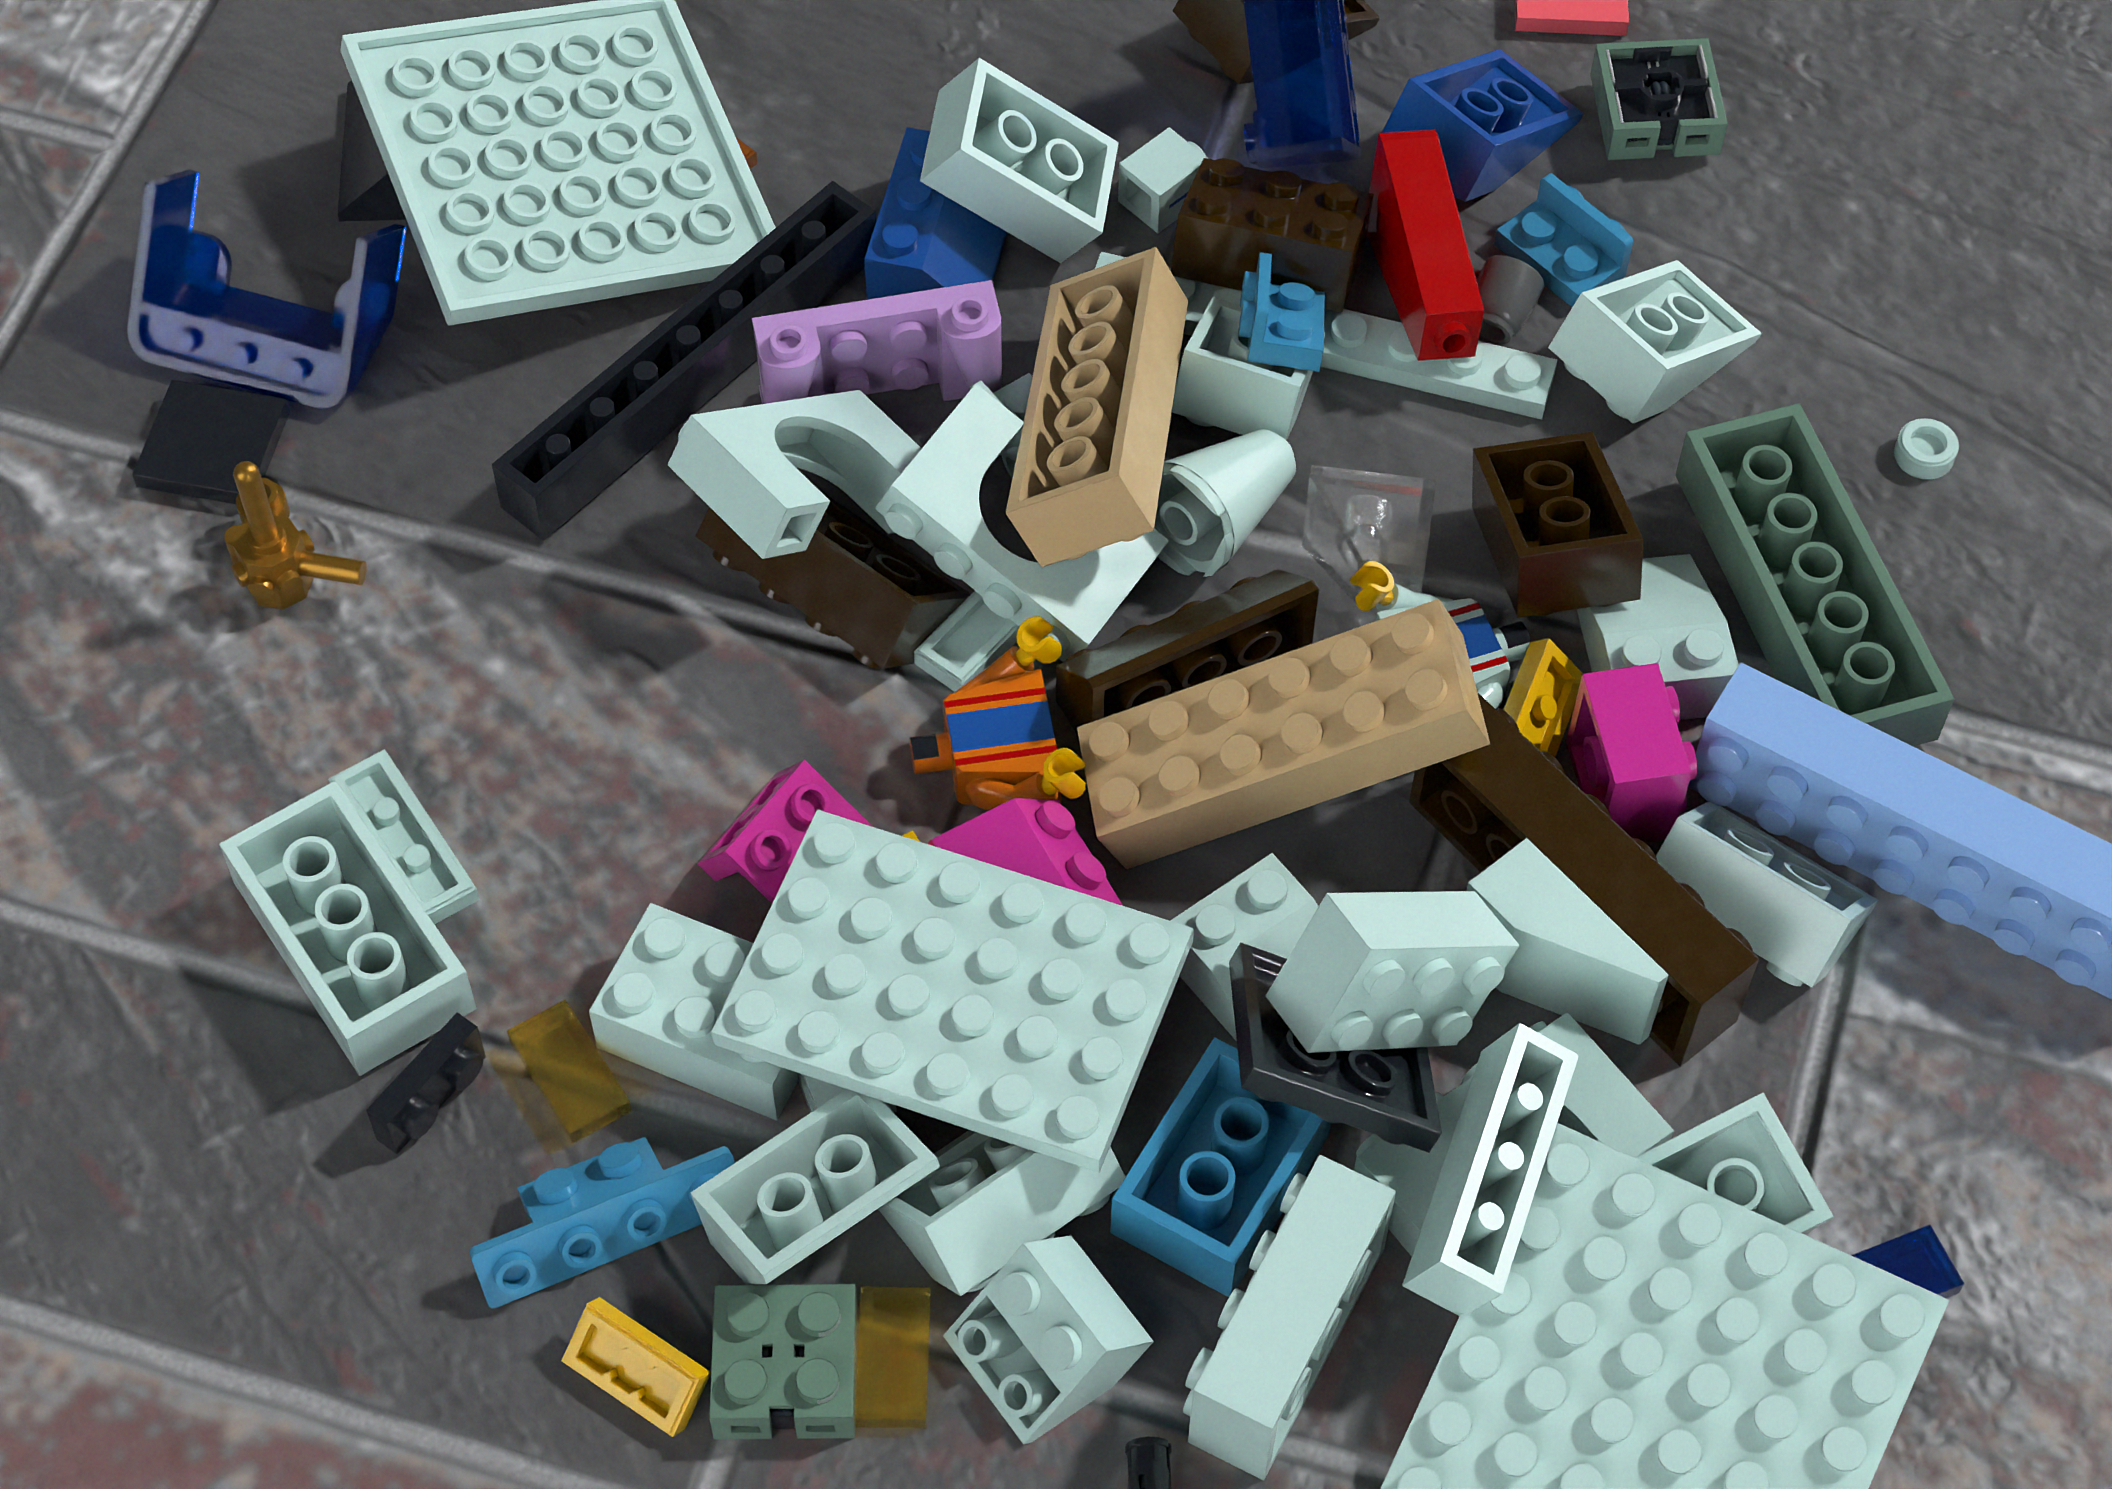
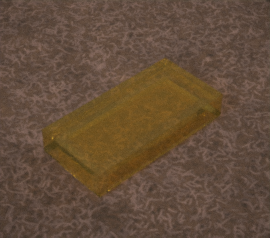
M566 999L506 1031L510 1044L572 1143L579 1141L632 1111L630 1100Z
M861 1286L855 1410L857 1428H927L931 1287Z

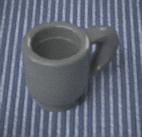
M1495 255L1487 258L1481 270L1473 268L1484 307L1479 338L1493 344H1506L1521 331L1529 319L1544 288V282L1538 271L1529 264L1513 257Z

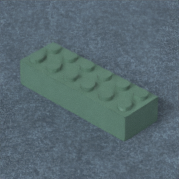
M1798 403L1686 432L1675 476L1776 680L1911 746L1938 740L1955 698L1801 404Z

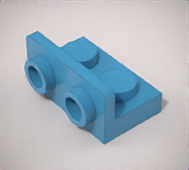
M1549 173L1540 180L1537 200L1496 230L1494 245L1509 257L1519 259L1537 270L1543 278L1544 285L1573 307L1582 292L1609 284L1626 276L1633 238L1619 222L1609 219L1586 201L1577 189L1567 186L1555 175Z
M1260 252L1256 272L1245 271L1240 298V307L1242 309L1238 336L1249 338L1247 361L1319 372L1324 351L1325 292L1315 291L1300 283L1270 284L1272 254Z

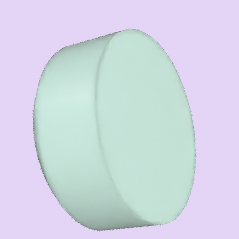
M1916 419L1910 421L1901 429L1894 447V457L1899 467L1907 474L1920 479H1936L1947 474L1952 468L1958 453L1959 443L1955 433L1944 423L1933 419Z

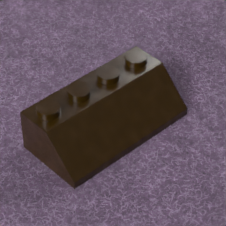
M825 493L823 494L830 500V503L806 551L762 559L709 507L695 537L714 549L712 556L719 563L736 571H745L760 582L758 588L762 593L775 601L784 604L791 603L806 614L805 621L810 627L828 636H838L854 648L852 654L857 660L871 668L885 670L889 667L913 664L914 651L971 595L968 591Z
M1279 569L1258 578H1244L1235 583L1228 591L1203 602L1199 600L1189 602L1179 608L1175 614L1151 625L1134 626L1123 633L1119 639L1094 650L1083 649L1075 652L1064 663L1056 666V701L1078 735L1077 727L1313 644L1319 588L1313 579Z

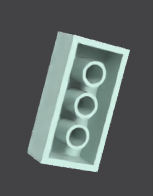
M337 780L219 844L235 886L359 1076L440 1031L457 1012L462 1016H466L477 1009L466 970Z
M1319 1155L1308 1177L1300 1173L1294 1176L1280 1207V1211L1286 1214L1277 1234L1266 1230L1262 1235L1250 1261L1249 1268L1254 1270L1246 1292L1238 1288L1233 1290L1218 1321V1327L1223 1329L1214 1352L1203 1347L1187 1377L1185 1386L1190 1388L1191 1391L1185 1402L1183 1413L1190 1416L1189 1444L1263 1481L1265 1480L1385 1248L1396 1190L1322 1155Z

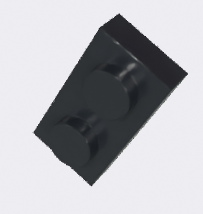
M457 1012L366 1111L377 1141L398 1154L411 1139H419L428 1132L438 1116L439 1108L456 1089L463 1090L476 1079L483 1066V1060L486 1058L478 1026Z

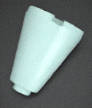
M1261 429L1164 461L1154 529L1166 537L1169 542L1158 555L1159 559L1178 573L1187 576L1195 571L1204 572L1203 577L1212 576L1225 567L1293 479L1296 472V462L1290 444L1276 433Z

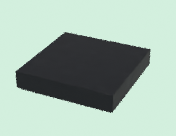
M171 380L132 474L136 487L236 504L239 492L233 476L234 468L240 462L250 461L258 467L261 478L265 477L290 413L287 399Z

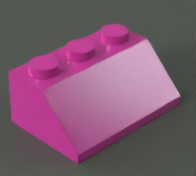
M1013 798L928 842V845L1122 905L1106 878V871L1103 865L1091 854L1075 828V820L1072 814L1061 805L1059 800Z

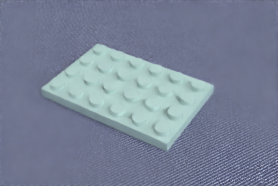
M817 809L711 1034L716 1046L1100 1173L1193 943V928Z

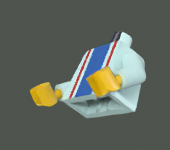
M1376 561L1366 562L1350 578L1352 585L1362 588L1355 597L1357 607L1362 611H1370L1376 606L1381 611L1377 613L1376 621L1440 599L1463 634L1477 693L1495 709L1501 706L1505 698L1510 674L1509 663L1523 659L1531 642L1529 632L1522 621L1492 629L1479 602L1471 598L1453 600L1413 592L1394 583L1389 570Z

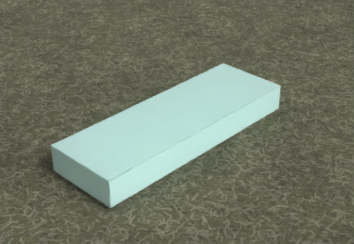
M385 749L328 779L329 784L337 780L434 924L480 900L477 888Z

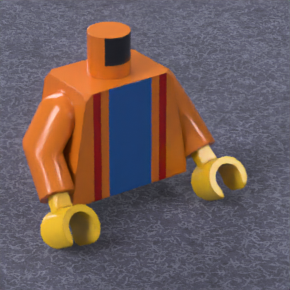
M1039 616L1026 619L1017 630L1016 639L1019 647L1012 646L989 667L959 688L955 693L949 694L943 699L944 732L909 737L915 775L951 770L957 801L964 805H974L987 811L1013 798L1059 800L1061 803V793L1070 799L1083 795L1086 783L1074 772L1083 769L1085 762L1068 748L1057 750L1041 669L1033 670L1034 660L1050 664L1061 656V643L1051 636L1045 637L1052 632V624Z

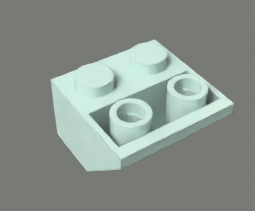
M1071 1235L1023 1243L943 1335L1023 1444L1035 1441L1113 1388L1154 1342Z

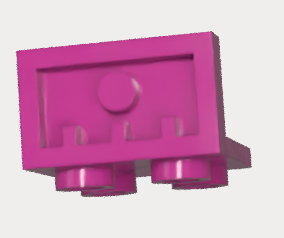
M802 760L777 772L697 864L715 882L738 872L773 903L817 809L871 827L873 826L806 760Z

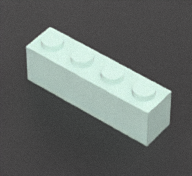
M1521 1023L1481 1051L1402 1285L1403 1287L1458 1316L1460 1314L1469 1315L1502 1295L1577 1063L1578 1054Z

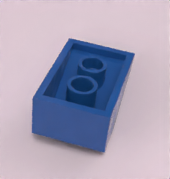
M1501 49L1409 78L1382 133L1435 129L1439 137L1454 197L1466 202L1498 189L1577 125L1584 113Z

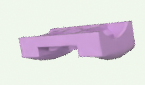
M992 280L752 318L760 373L759 392L762 404L860 390L865 395L897 389L912 390L922 385L934 383L940 384L943 401L964 398L970 391V386L979 381H982L992 393L1002 388L1001 315Z

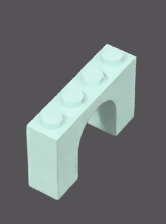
M975 384L894 481L874 509L885 517L886 523L896 534L903 538L914 540L930 553L943 572L953 578L962 579L983 596L985 604L995 614L1003 618H1010L1018 626L1033 616H1039L1052 624V632L1045 637L1051 636L1061 643L1062 651L1059 659L1064 662L1069 656L1085 649L1091 643L1169 540L1154 529V531L1145 533L1133 541H1120L1090 551L1078 559L1064 560L1041 567L1038 562L1018 557L1004 548L993 537L984 522L979 504V490L985 472L1012 440L1024 422L978 384Z
M860 390L690 415L689 420L679 432V441L668 462V466L762 559L806 551L830 503V500L797 468L817 474L838 486L888 534H892L895 532L888 526L885 517L874 508L922 448Z
M1568 1012L1548 1026L1545 1022L1540 1021L1529 1027L1579 1055L1557 1123L1634 1158L1672 1139L1674 1130ZM1477 1064L1465 1074L1462 1084L1447 1095L1443 1096L1440 1092L1435 1093L1442 1134L1430 1153L1405 1144L1395 1145L1388 1143L1376 1134L1368 1137L1356 1152L1357 1157L1354 1171L1396 1190L1388 1229L1411 1256L1413 1255Z

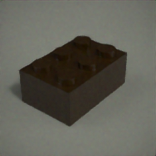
M1203 158L1178 214L1171 272L1175 277L1242 291L1245 271L1256 272L1260 252L1272 254L1270 284L1300 283L1315 291L1325 292V309L1342 313L1364 254L1374 194L1359 191L1354 186L1346 183L1325 184L1302 179L1297 174L1289 171L1269 172L1245 167L1240 162L1232 159L1221 158L1212 160Z
M1593 431L1473 448L1472 509L1517 618L1532 615L1545 616L1554 612L1594 606L1606 607L1615 603L1641 600L1644 539Z

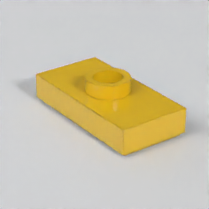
M600 1297L586 1304L561 1360L672 1437L685 1430L711 1374L709 1370Z

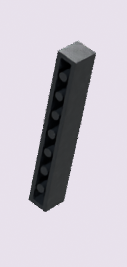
M831 181L492 463L500 507L544 541L758 359L752 318L818 308L865 268L864 259L876 224V211L836 182Z

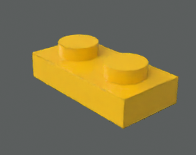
M1550 638L1529 643L1504 711L1514 719L1520 733L1539 751H1546L1555 757L1573 712L1583 673Z

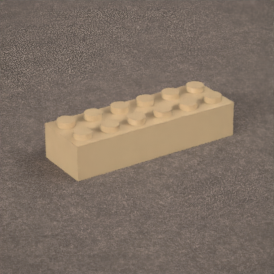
M1157 247L1050 285L1006 509V515L1041 567L1065 559L1075 560L1090 551L1120 541H1133L1145 533L1154 531L1188 299Z
M1440 599L1077 727L1082 759L1085 762L1084 770L1096 837L1125 869L1490 745L1463 634Z

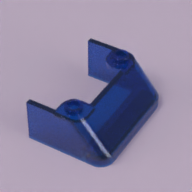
M1243 0L1257 110L1253 112V123L1244 124V140L1249 163L1260 168H1272L1360 159L1361 139L1344 0Z
M188 169L145 182L127 328L128 340L134 352L141 359L152 364L273 397L287 399L288 401L318 409L331 408L347 400L357 387L393 319L407 226L393 224L356 239L351 279L339 288L335 297L333 313L230 286L232 259L228 248L216 236L193 229L200 172Z

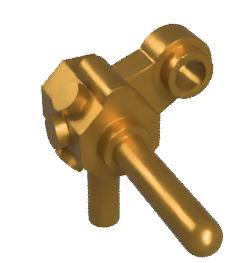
M243 461L236 465L233 472L239 492L236 498V507L242 525H234L228 528L224 534V539L233 563L230 567L237 582L242 588L247 587L259 606L284 610L304 600L308 595L313 578L360 586L364 583L367 572L365 561L314 553L315 548L307 532L304 529L298 531L289 518L290 509L283 488L267 478H261L258 467L250 461Z

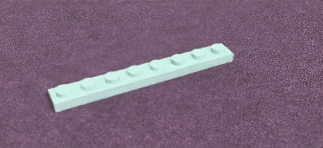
M1101 252L1095 269L1126 257ZM1175 277L1188 299L1183 334L1193 335L1212 297L1240 305V290ZM1328 309L1324 310L1325 337L1320 367L1542 420L1556 370L1557 359L1478 341L1475 357L1418 361L1403 323L1343 309L1342 313Z

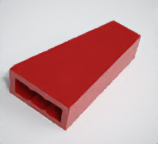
M1434 129L1379 133L1369 193H1373L1374 197L1367 237L1418 361L1475 357L1484 307L1437 132Z

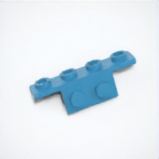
M646 1137L630 1143L623 1142L606 1148L600 1155L567 1168L549 1170L540 1175L535 1181L517 1187L531 1223L473 1246L469 1250L472 1264L488 1306L490 1308L500 1307L702 1225L690 1192L735 1163L729 1148L722 1146L663 1170Z

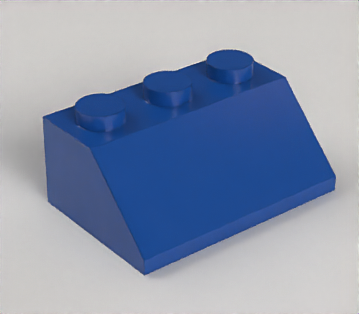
M906 127L864 259L867 300L992 280V283L994 282L1008 232L920 182L930 131Z

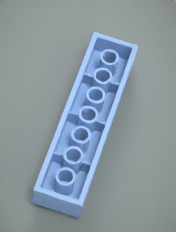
M1742 662L1740 663L1706 718L1696 751L1697 775L1695 779L1689 781V788L1699 792L1704 799L1715 805L1727 806L1757 821L1763 829L1772 834L1785 835L1815 850L1821 858L1832 864L1845 865L1873 879L1879 887L1887 892L1904 895L1934 910L1940 918L1949 923L1964 925L1994 940L2000 948L2011 954L2024 955L2054 970L2066 982L2073 985L2086 986L2112 1000L2111 843Z

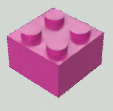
M1658 663L1582 674L1566 739V745L1579 789L1585 794L1597 797L1606 806L1611 819L1631 838H1638L1645 843L1666 839L1679 814L1686 811V791L1689 781L1695 779L1697 775V760L1694 747L1689 740L1682 741L1677 725L1680 720L1677 693L1672 686L1665 687Z

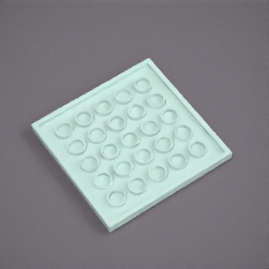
M598 0L342 35L341 54L448 326L712 281L776 228L675 0Z
M1557 1123L1503 1293L1469 1315L1460 1314L1380 1489H1869L1949 1300Z

